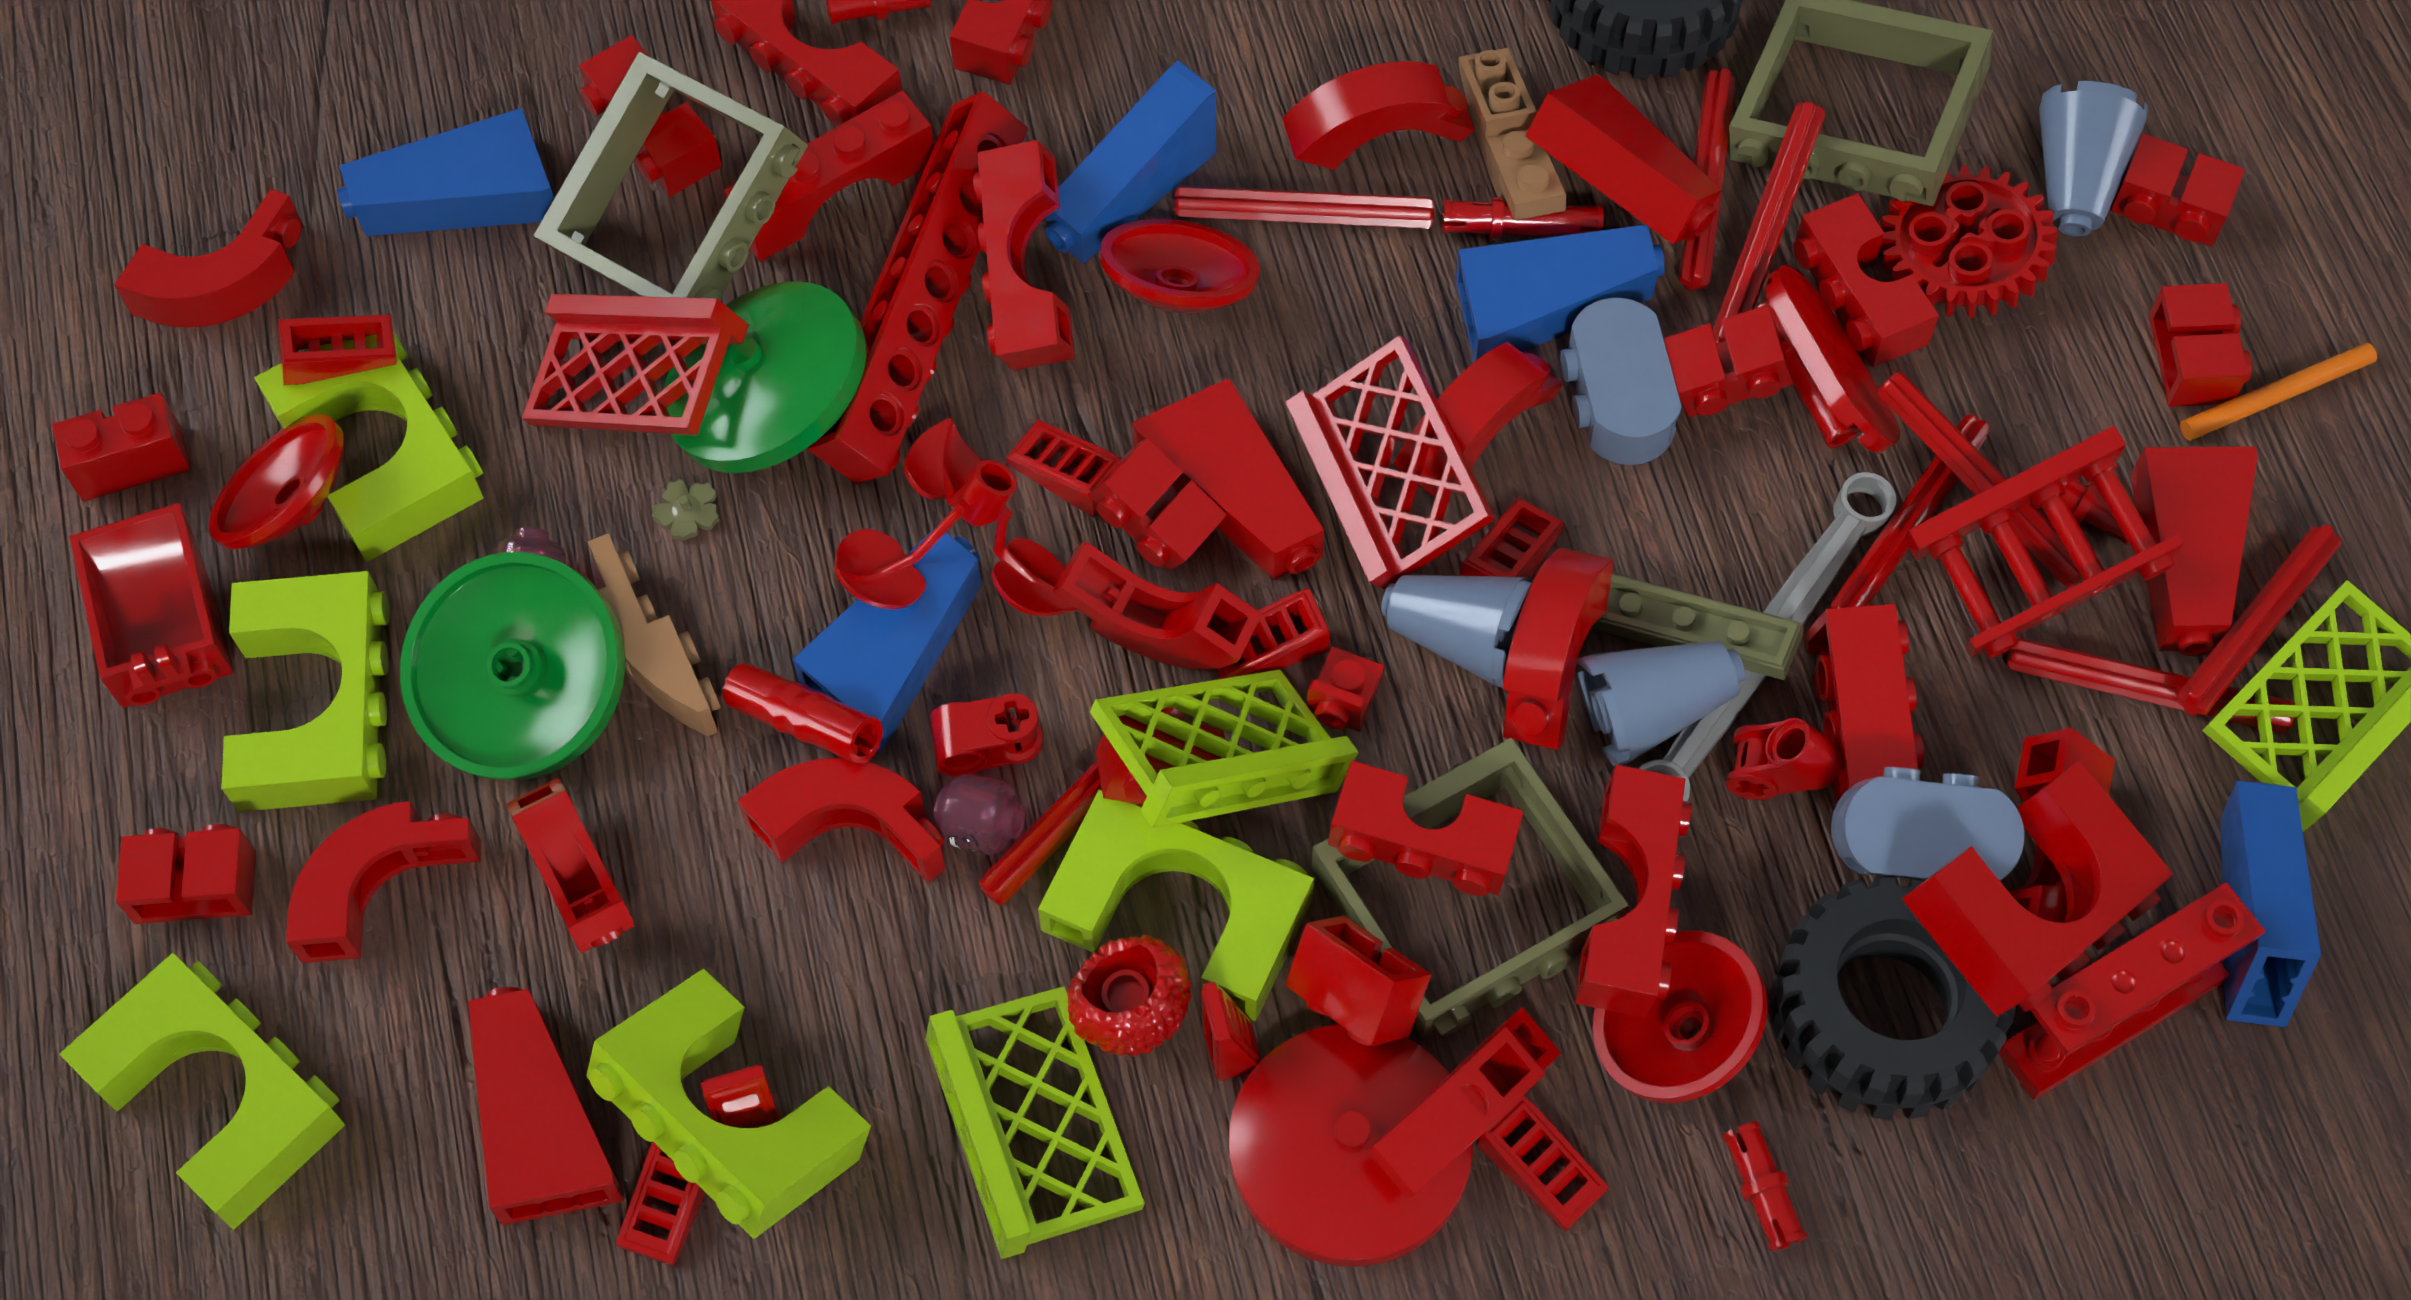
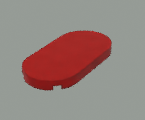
M1787 265L1780 266L1768 275L1765 283L1768 284L1765 287L1766 297L1773 312L1836 418L1842 425L1845 424L1847 428L1854 424L1863 432L1858 437V442L1872 452H1884L1900 440L1899 426L1892 410L1879 397V388L1823 297L1795 269Z

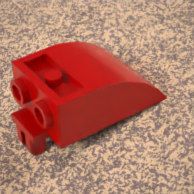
M180 503L69 536L99 676L122 708L131 705H148L157 701L163 695L186 688L206 687L214 683L218 678L234 674L211 584L192 530Z

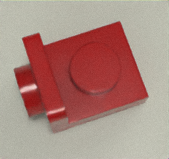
M1332 646L1318 679L1312 680L1308 688L1307 707L1315 718L1325 726L1334 729L1347 727L1360 732L1383 679L1385 665Z

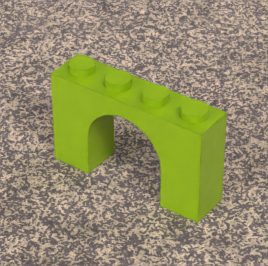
M394 331L396 365L299 385L283 386L281 363L254 377L268 405L284 429L291 423L311 415L324 414L337 421L347 415L368 410L389 412L407 422L404 441L389 461L328 495V499L342 525L366 563L484 498L475 479L483 474L480 465L467 445L458 450L451 440L458 433L443 407L441 406L435 410L431 409L426 400L433 395L420 371L415 368L408 372L402 364V361L407 359L408 356ZM376 334L366 336V349L377 348ZM353 339L343 341L344 350H354ZM331 344L321 345V351H331Z
M368 571L232 583L229 634L245 659L312 653L327 656L342 666V679L337 695L330 706L311 722L290 730L224 736L221 789L238 812L377 799V778H384L386 773L384 748L381 743H378L379 726H385L387 723L386 699L384 693L379 692L380 675H387L389 666L387 647L385 642L381 641V625H388L390 608L386 592L378 591Z
M1098 790L1038 908L1041 931L1093 953L1096 951L1123 896L1137 882L1153 874L1169 871L1185 872L1198 876L1210 883L1221 894L1230 913L1227 925L1201 977V989H1203V984L1216 982L1238 1004L1247 1017L1256 1022L1313 901L1314 878L1308 876L1301 866L1292 861L1276 859L1274 862L1254 854L1253 850L1246 843L1236 838L1222 837L1220 840L1203 833L1192 821L1151 828L1140 812L1143 805L1103 798L1102 791Z
M172 952L59 1055L116 1112L124 1107L164 1069L182 1057L203 1051H220L240 1058L245 1069L246 1086L239 1109L231 1121L176 1172L232 1230H235L345 1126L332 1110L340 1100L316 1075H313L307 1082L300 1078L292 1070L300 1063L299 1059L276 1036L266 1044L254 1032L261 1025L260 1021L237 998L227 1006L215 994L222 987V984L199 961H196L188 968Z
M703 968L596 1039L586 1077L590 1080L595 1092L602 1099L612 1101L632 1121L635 1130L643 1139L654 1142L673 1160L677 1171L684 1179L691 1183H696L716 1202L720 1213L732 1224L740 1225L755 1239L860 1160L871 1125L829 1086L780 1121L764 1127H731L718 1123L701 1113L687 1097L681 1081L691 1072L735 1043L745 1008Z

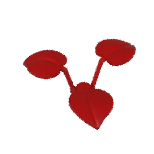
M952 418L943 420L929 428L914 442L905 457L904 472L911 486L921 496L931 500L946 499L948 505L954 507L953 510L907 556H905L902 547L895 539L873 529H860L849 533L842 539L835 553L833 572L836 573L839 582L853 596L878 608L901 609L915 603L926 588L925 579L912 565L919 562L960 517L973 526H984L996 521L993 552L1000 561L992 569L991 576L999 594L1015 609L1033 616H1053L1078 610L1052 592L1065 569L1063 564L1052 553L1040 544L1020 537L1012 539L1007 547L1005 546L1007 523L1013 515L1012 511L1005 507V505L1017 488V479L1006 465L995 460L981 461L977 454L963 440Z

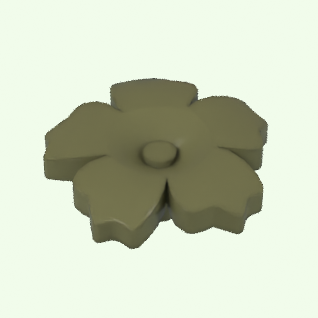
M681 479L675 482H668L667 490L662 494L665 503L652 506L653 520L659 523L664 530L671 529L673 539L685 541L696 537L699 534L698 527L703 530H711L719 521L717 506L713 504L717 493L715 489L711 488L709 482L702 485L694 483L689 491Z

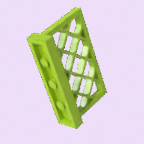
M2348 580L2340 586L2202 730L2261 783L2295 787L2277 771L2275 755L2302 756L2305 779L2296 788L2303 832L2337 802L2411 722V666L2407 671H2383L2380 646H2395L2411 659V634ZM2342 602L2362 618L2364 633L2338 632L2335 609ZM2323 622L2324 631H2315ZM2302 643L2326 644L2329 669L2303 668L2300 645ZM2340 644L2365 645L2369 670L2343 669ZM2289 658L2290 667H2280ZM2268 679L2292 680L2295 705L2269 704L2266 681ZM2305 680L2331 681L2335 707L2309 706ZM2345 682H2371L2374 706L2372 708L2349 707ZM2385 683H2394L2386 692ZM2254 694L2255 704H2245ZM2232 716H2257L2260 742H2243L2225 724ZM2289 716L2297 718L2300 743H2274L2270 717ZM2310 718L2337 719L2340 742L2337 745L2314 744ZM2351 719L2360 720V721L2352 728V726H2351ZM2316 756H2326L2317 765Z
M1280 669L1095 699L1090 710L1091 715L1146 794L1147 798L1140 812L1151 828L1337 792L1347 775L1351 760L1354 761L1359 753L1347 736L1329 737ZM1271 691L1283 709L1254 697V693ZM1220 700L1240 709L1239 715L1237 717L1208 704V701ZM1173 707L1193 716V723L1190 725L1161 712V710ZM1247 713L1277 725L1276 732L1273 733L1246 721ZM1126 715L1148 725L1145 733L1122 724L1118 716ZM1201 721L1232 733L1230 741L1199 729ZM1154 729L1185 741L1183 750L1152 737ZM1285 729L1306 738L1309 743L1298 744L1284 738ZM1239 737L1268 750L1254 753L1238 746L1237 743ZM1194 745L1222 757V759L1206 761L1190 754ZM1145 753L1176 767L1162 769L1157 774L1146 759Z
M1064 986L956 1017L953 1010L929 1017L925 1040L1001 1259L1024 1253L1026 1246L1140 1211L1145 1204L1084 1039L1082 1040L1075 1034L1074 1026L1069 1021L1068 996ZM1053 1007L1056 1008L1062 1029L1055 1043L1024 1028L1031 1013ZM1020 1017L1017 1024L1008 1021ZM991 1026L1010 1037L998 1059L974 1048L969 1031ZM1066 1038L1071 1051L1061 1047ZM1017 1040L1048 1054L1036 1078L1005 1063ZM1055 1058L1079 1071L1082 1083L1074 1097L1043 1082ZM981 1066L991 1071L986 1080ZM998 1074L1029 1089L1017 1114L994 1103L992 1100L990 1089ZM1085 1092L1091 1105L1081 1101ZM1036 1093L1068 1109L1056 1133L1024 1118ZM1075 1112L1099 1125L1102 1137L1094 1152L1062 1137ZM1000 1120L1011 1125L1006 1135L1004 1134ZM1017 1129L1049 1144L1037 1169L1013 1158L1009 1145ZM1105 1146L1107 1147L1111 1160L1101 1156ZM1056 1148L1088 1163L1076 1188L1043 1173ZM1096 1167L1118 1178L1125 1197L1103 1203L1082 1191ZM1020 1176L1030 1180L1026 1190L1023 1188ZM1037 1184L1069 1200L1061 1217L1036 1224L1028 1201ZM1076 1204L1086 1208L1072 1213Z

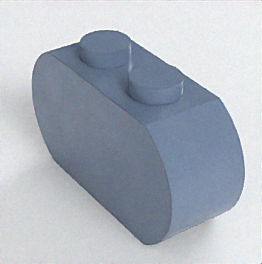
M1608 298L1590 304L1574 320L1568 349L1561 350V368L1565 382L1573 381L1576 395L1572 398V410L1576 427H1585L1589 447L1608 461L1624 465H1637L1652 461L1662 455L1672 443L1676 432L1675 424L1682 407L1657 315L1647 306L1625 298Z
M1884 767L1883 777L1864 779L1856 783L1842 795L1834 809L1831 833L1835 849L1842 861L1857 874L1894 876L1895 878L1903 879L1914 878L1925 881L1945 864L1972 846L2000 881L2015 867L2023 850L2024 826L2016 806L1999 789L1979 787L1980 777L1943 774L1942 783L1920 781V770Z

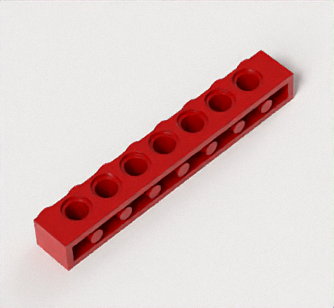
M985 91L956 102L949 109L860 321L865 335L867 354L859 387L852 401L836 423L807 448L808 451L855 484L886 476L897 465L901 454L899 447L907 428L913 423L918 414L919 407L917 403L924 385L936 370L937 362L935 358L941 343L954 325V317L952 316L960 296L964 294L971 283L972 276L970 272L977 254L982 250L978 238V224L984 222L982 204L976 197L973 185V175L975 172H979L977 152L1023 143L1028 131L1026 125Z

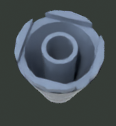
M2078 81L2077 91L2062 93V84L2052 86L2043 93L2039 106L2048 210H2052L2054 213L2052 223L2058 226L2060 232L2070 236H2086L2091 233V230L2098 229L2103 225L2147 121L2148 105L2146 102L2142 106L2136 103L2137 93L2112 83Z
M1403 575L1396 584L1391 583L1387 587L1382 599L1381 611L1383 616H1387L1388 627L1391 630L1494 686L1502 688L1513 634L1533 579L1529 577Z
M1721 641L1594 653L1578 658L1577 661L1585 669L1578 672V679L1590 721L1595 732L1602 731L1604 734L1609 735L1612 744L1602 747L1613 766H1622L1630 763L1739 695V683L1746 680L1745 670L1738 652L1734 648L1727 650Z

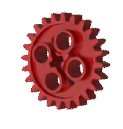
M1962 165L1959 176L1951 177L1947 171L1934 206L1907 200L1905 202L1900 200H1891L1889 202L1888 216L1882 217L1881 229L1885 233L1879 249V253L1883 254L1882 268L1883 270L1892 271V281L1912 274L1933 307L1938 302L1945 303L1946 316L1950 317L1957 306H1964L1968 317L1974 318L1976 307L1984 305L1991 315H1996L1998 301L2003 300L2007 305L2015 308L2017 307L2019 292L2032 297L2035 294L2036 281L2045 282L2047 280L2049 266L2054 264L2058 233L2057 228L2052 227L2054 213L2052 210H2042L2044 201L2042 194L2027 198L2029 189L2027 181L2015 187L2009 186L2010 172L2006 171L1997 180L1990 178L1989 166H1984L1978 176H1971L1967 165Z

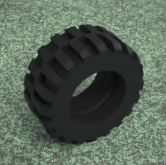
M1548 0L1550 3L1549 14L1553 24L1558 29L1560 28V37L1571 49L1577 46L1579 48L1578 55L1591 65L1596 61L1603 64L1604 71L1619 76L1620 71L1633 73V79L1645 80L1648 79L1649 74H1660L1661 79L1676 76L1679 73V69L1683 67L1687 72L1705 64L1706 56L1708 58L1716 56L1725 47L1726 39L1730 38L1734 33L1743 1Z
M1875 876L1870 888H1865L1863 881L1855 880L1843 884L1837 897L1829 893L1822 896L1813 903L1809 915L1802 916L1793 929L1775 971L1777 977L1771 988L1770 1006L1778 1010L1772 1022L1778 1040L1790 1041L1785 1057L1793 1069L1800 1070L1805 1066L1812 1074L1807 1085L1818 1094L1823 1095L1828 1088L1841 1096L1837 1106L1853 1113L1859 1104L1871 1107L1872 1118L1890 1120L1896 1109H1903L1904 1116L1907 1119L1926 1116L1933 1104L1936 1108L1943 1110L1956 1103L1965 1090L1971 1091L1983 1077L2006 1041L2007 1037L2005 1034L2012 1025L2016 1005L1998 1017L1993 1014L1904 903L1902 898L1923 882L1911 878L1908 886L1896 885V878L1894 876ZM1869 956L1890 957L1913 966L1929 979L1941 998L1945 1012L1943 1028L1933 1036L1918 1040L1893 1039L1870 1030L1854 1017L1843 1001L1837 981L1841 967L1853 960Z

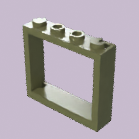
M1785 0L1729 126L1730 160L1751 164L1752 167L1773 168L1788 126L1759 119L1794 39L1957 74V79L1925 157L1819 134L1803 179L1821 180L1842 185L1851 190H1864L1894 197L1903 202L1907 200L1934 206L1990 68L1993 30L1852 0Z
M639 52L533 236L563 255L638 296L714 298L721 301L722 295L735 272L744 265L748 256V249L762 225L771 218L775 209V202L787 181L797 172L798 168L796 166L808 145L785 126ZM673 91H676L763 137L673 294L589 249L585 244Z
M1512 737L1404 796V811L1416 825L1431 829L1460 813L1466 794L1485 799L1506 788L1519 809L1524 811V816L1589 908L1591 914L1431 1005L1424 996L1413 1024L1423 1041L1438 1032L1442 1037L1455 1033L1471 1020V1013L1488 1003L1493 1008L1506 1004L1521 992V985L1539 974L1543 979H1548L1558 974L1572 962L1571 956L1582 950L1593 925L1612 922L1624 917L1629 906ZM1329 838L1312 847L1311 870L1341 916L1345 915L1383 941L1376 960V964L1379 965L1384 949L1392 948V946L1346 878V875L1371 861L1361 862L1343 856L1336 847L1328 845Z

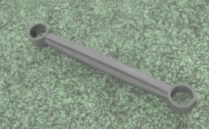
M1861 472L1852 475L1845 481L1833 505L1835 519L1794 569L1762 613L1805 623L1861 536H1871L1883 529L1896 506V494L1891 484L1885 478L1875 473ZM1854 492L1871 495L1880 504L1882 514L1875 517H1867L1857 513L1849 505L1847 495ZM1745 670L1746 680L1739 683L1738 696L1681 730L1662 760L1649 761L1639 769L1686 778L1683 801H1688L1690 795V776L1731 726L1767 676Z

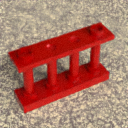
M2115 425L1908 530L1905 542L1915 560L1917 561L1928 554L1931 555L1933 560L1940 559L1980 631V634L1970 638L1965 650L1970 659L1983 652L1986 653L1988 659L1999 656L2020 643L2016 635L2139 573L2142 579L2146 581L2160 575L2175 565L2171 557L2175 556L2184 544L2179 534L2156 544L2114 471L2118 467L2115 460L2120 457L2126 446ZM2084 476L2087 483L2094 482L2135 553L2134 556L2107 570H2104L2063 498V495L2066 494L2064 485ZM2031 502L2036 509L2042 507L2084 580L2055 596L2051 594L2011 523L2015 519L2012 512ZM1980 528L1985 535L1991 533L2032 606L2004 622L2000 621L1960 549L1964 545L1961 538Z
M2227 882L2059 983L2052 988L2054 992L2038 1005L2030 1001L2032 1006L2030 1011L2038 1022L2005 1041L1998 1054L2034 1101L2222 985L2230 974L2220 961L2255 941L2266 931Z

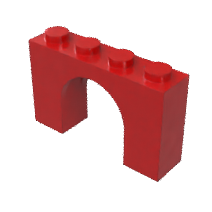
M2080 760L2017 807L2025 830L2054 864L2063 881L2067 898V911L2063 923L2042 919L2021 906L1972 846L1945 864L1902 898L1904 903L1996 1017L2019 1004L2024 1012H2027L2033 1008L2030 1001L2038 1005L2054 992L2052 985L2048 982L2052 977L2057 975L2063 981L2086 965L2091 958L2085 952V949L2092 944L2098 951L2120 936L2127 929L2120 920L2125 915H2128L2134 921L2161 901L2160 896L2155 890L2174 875Z

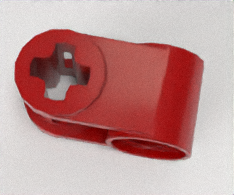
M1008 693L999 697L971 702H952L934 709L930 713V725L937 770L947 776H965L984 769L1011 764H1023L1034 759L1040 753L1044 742V735L1038 723L1039 715L1035 704L1027 696L1019 693ZM1009 708H1014L1016 715H1010ZM1020 726V730L1011 732V727ZM1020 742L1022 749L1017 750L1015 743Z
M1789 718L1784 721L1764 725L1742 726L1737 728L1733 734V745L1737 748L1734 771L1727 775L1726 788L1739 797L1752 800H1767L1776 795L1805 790H1819L1828 786L1839 774L1843 763L1842 753L1839 747L1800 718Z

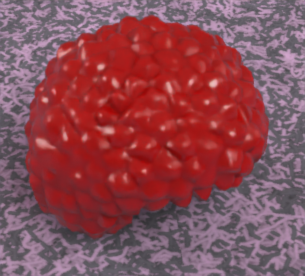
M1145 934L1140 938H1119L1117 941L1112 940L1107 945H1102L1099 948V953L1093 952L1091 958L1086 959L1082 963L1081 969L1076 973L1068 988L1069 1021L1074 1026L1075 1034L1082 1040L1085 1039L1087 1042L1099 1046L1104 1052L1118 1055L1128 1054L1132 1057L1138 1056L1141 1053H1151L1154 1047L1161 1046L1163 1040H1169L1174 1032L1180 1030L1181 1020L1185 1018L1188 1004L1191 999V981L1188 977L1185 958L1177 950L1164 943L1163 940L1153 939Z

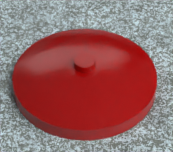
M1340 1024L1319 1027L1303 1032L1274 1048L1257 1064L1244 1082L1237 1096L1229 1126L1230 1167L1237 1191L1246 1209L1261 1228L1278 1243L1305 1258L1325 1264L1351 1267L1369 1266L1402 1257L1423 1245L1450 1219L1463 1196L1471 1170L1473 1143L1409 1199L1404 1196L1367 1150L1433 1086L1449 1075L1448 1071L1433 1055L1408 1038L1383 1043L1379 1046H1367L1353 1040L1348 1035L1347 1029Z

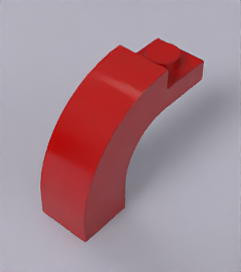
M1415 61L1381 63L1348 72L1313 90L1282 118L1295 159L1335 170L1358 147L1386 133L1400 130H1419L1462 142L1475 130L1467 110L1466 98L1460 89L1443 84L1437 65Z
M270 189L242 232L227 246L210 254L185 257L173 255L142 243L114 286L132 315L151 322L187 328L204 327L227 322L257 309L287 284L295 271L285 252L298 241L303 224L290 196Z
M1506 342L1493 348L1471 364L1446 388L1437 401L1472 469L1489 442L1510 420L1527 409L1553 401L1564 383L1550 373V366L1543 359L1531 353L1521 352L1512 344ZM1425 415L1411 434L1419 435ZM1434 431L1433 439H1438L1437 434ZM1407 441L1393 463L1405 473L1408 472L1416 443ZM1429 447L1421 476L1441 481L1448 459L1443 449ZM1456 476L1454 484L1461 485L1458 477ZM1420 485L1433 497L1437 495V488Z
M1086 541L1076 546L1052 591L1093 619L1089 628L1111 642L1152 660L1189 669H1218L1238 662L1262 616V613L1218 583L1194 593L1176 592L1156 586L1133 574Z
M1559 548L1546 559L1539 569L1523 603L1508 654L1502 689L1509 691L1503 729L1504 738L1509 739L1512 737L1516 741L1555 750L1564 744L1572 683L1577 661L1589 630L1598 619L1607 613L1614 559Z
M824 758L799 763L768 777L738 800L745 824L781 863L814 837L836 828L854 827L874 832L888 841L927 883L946 869L941 850L944 840L932 823L924 818L926 814L921 792L899 774L871 762L861 764L854 763L845 758Z
M559 777L505 803L580 953L593 947L607 944L635 926L624 901L604 867Z
M411 801L381 806L365 812L338 828L313 852L297 878L288 907L286 943L302 963L361 958L364 913L371 897L382 884L398 873L416 867L481 862V839L469 817L462 818L454 814H437L431 816L428 821H422Z

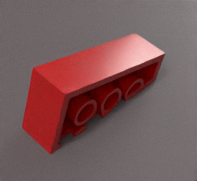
M1896 604L1826 609L1805 632L1803 638L1806 653H1818L1816 674H1813L1811 678L1815 699L1827 701L1829 709L1824 715L1822 735L1839 747L1842 753L1843 763L1841 770L1835 780L1831 782L1835 805H1837L1842 795L1856 783L1864 779L1883 777L1884 767L1915 770L1922 768L1924 765V746L1920 734H1913L1910 711H1915L1916 687L1913 678L1905 676L1903 655L1908 653L1909 636L1905 621H1898Z

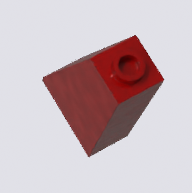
M1596 74L1547 93L1525 137L1672 244L1692 235L1700 236L1708 228L1716 215V210L1712 206L1719 196L1721 189L1606 79Z
M1229 378L1132 422L1133 447L1148 437L1183 471L1172 485L1180 491L1192 480L1227 514L1216 529L1271 578L1275 580L1288 573H1303L1314 566L1319 558L1323 557V527Z
M2256 446L2145 447L2130 475L2135 507L2138 512L2140 511L2145 514L2142 520L2156 544L2176 534H2179L2184 543L2178 553L2171 557L2175 565L2160 575L2147 580L2158 651H2179L2180 654L2185 656L2206 654L2217 646L2232 624L2258 459Z
M500 987L488 991L485 997L468 1000L489 1209L502 1226L624 1202L621 1184L545 1018L529 989L520 990L516 987Z

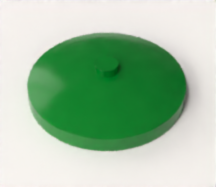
M801 281L775 283L749 291L725 304L749 324L743 344H728L698 434H670L683 451L696 463L705 468L725 473L752 472L777 465L799 454L815 443L844 413L852 401L863 376L867 354L866 340L860 322L847 304L833 291L821 285ZM701 344L684 358L688 369L703 358L707 344ZM675 366L669 370L664 389L680 377ZM688 392L684 393L667 407L670 417L683 416L689 398Z
M503 552L476 559L461 566L439 582L427 595L415 613L406 633L400 660V684L404 705L410 721L424 743L450 765L476 776L500 781H522L538 778L563 768L583 754L597 740L610 721L620 698L625 675V649L621 628L613 609L601 591L589 579L571 567L552 558L526 552Z

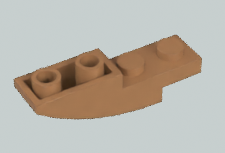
M1509 48L1486 50L1477 54L1459 57V70L1468 108L1482 156L1497 197H1503V202H1507L1514 221L1566 211V193L1548 153L1525 137L1537 111Z
M609 533L587 541L606 586L599 590L609 602L621 628L625 649V671L657 705L683 724L707 737L718 733L711 712L721 707L709 678L706 677L697 681L691 667L701 661L689 632L686 631L677 635L669 615L657 619L647 594L636 598L631 584L639 581L640 578L628 549L617 553Z

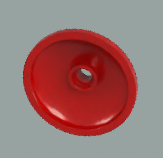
M1149 219L1120 225L1104 236L1099 254L1102 268L1119 288L1150 306L1177 313H1198L1233 305L1252 293L1258 283L1260 272L1259 262L1254 253L1237 239L1204 225L1179 220Z
M324 414L307 416L291 423L285 429L283 428L257 448L236 470L218 496L209 518L208 528L211 537L226 549H249L284 537L298 527L314 520L321 512L324 501L333 488L342 461L344 438L340 425Z
M1679 931L1675 933L1672 944H1664L1662 962L1672 965L1669 989L1665 999L1656 998L1646 1018L1599 1008L1594 1010L1593 1041L1600 1062L1608 1074L1622 1088L1642 1099L1660 1103H1677L1697 1099L1717 1090L1737 1075L1746 1065L1763 1035L1767 1018V994L1759 970L1736 944L1717 934L1704 931ZM1701 1027L1694 1037L1688 1039L1692 1030Z

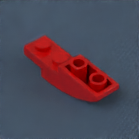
M1521 1007L1504 1020L1446 1078L1433 1086L1367 1151L1407 1199L1411 1198L1463 1153L1546 1074L1544 1070L1561 1052L1525 1009Z

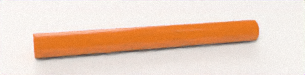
M2364 343L2180 422L2181 433L2186 440L2191 441L2376 362V350L2372 344Z

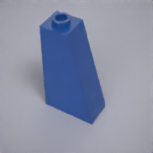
M1179 60L1170 66L1058 187L1060 208L1045 217V233L1051 244L1062 253L1068 251L1084 264L1100 251L1102 240L1109 231L1120 225L1136 221L1217 153L1216 90Z
M522 108L339 165L345 186L336 189L346 218L350 219L357 216L365 236L536 223L543 220L554 200Z
M1640 225L1459 249L1455 282L1473 362L1493 348L1509 342L1519 351L1523 352L1571 332L1572 325L1578 314L1594 302L1608 298H1625L1643 303L1652 299L1657 277L1664 275L1665 265L1660 244L1653 245L1648 226Z
M945 533L919 562L912 565L926 582L924 592L915 603L901 609H883L857 599L793 658L800 684L808 686L813 691L825 693L838 702L876 717L881 722L883 734L877 750L878 753L888 745L982 586L978 563L980 557L975 548L965 538L959 535L952 538L948 533ZM927 536L924 539H922L905 556L911 554L927 538Z
M2236 780L2221 816L2222 884L2227 882L2266 932L2255 941L2223 960L2224 968L2230 974L2224 982L2225 1020L2287 1027L2321 956L2296 787Z

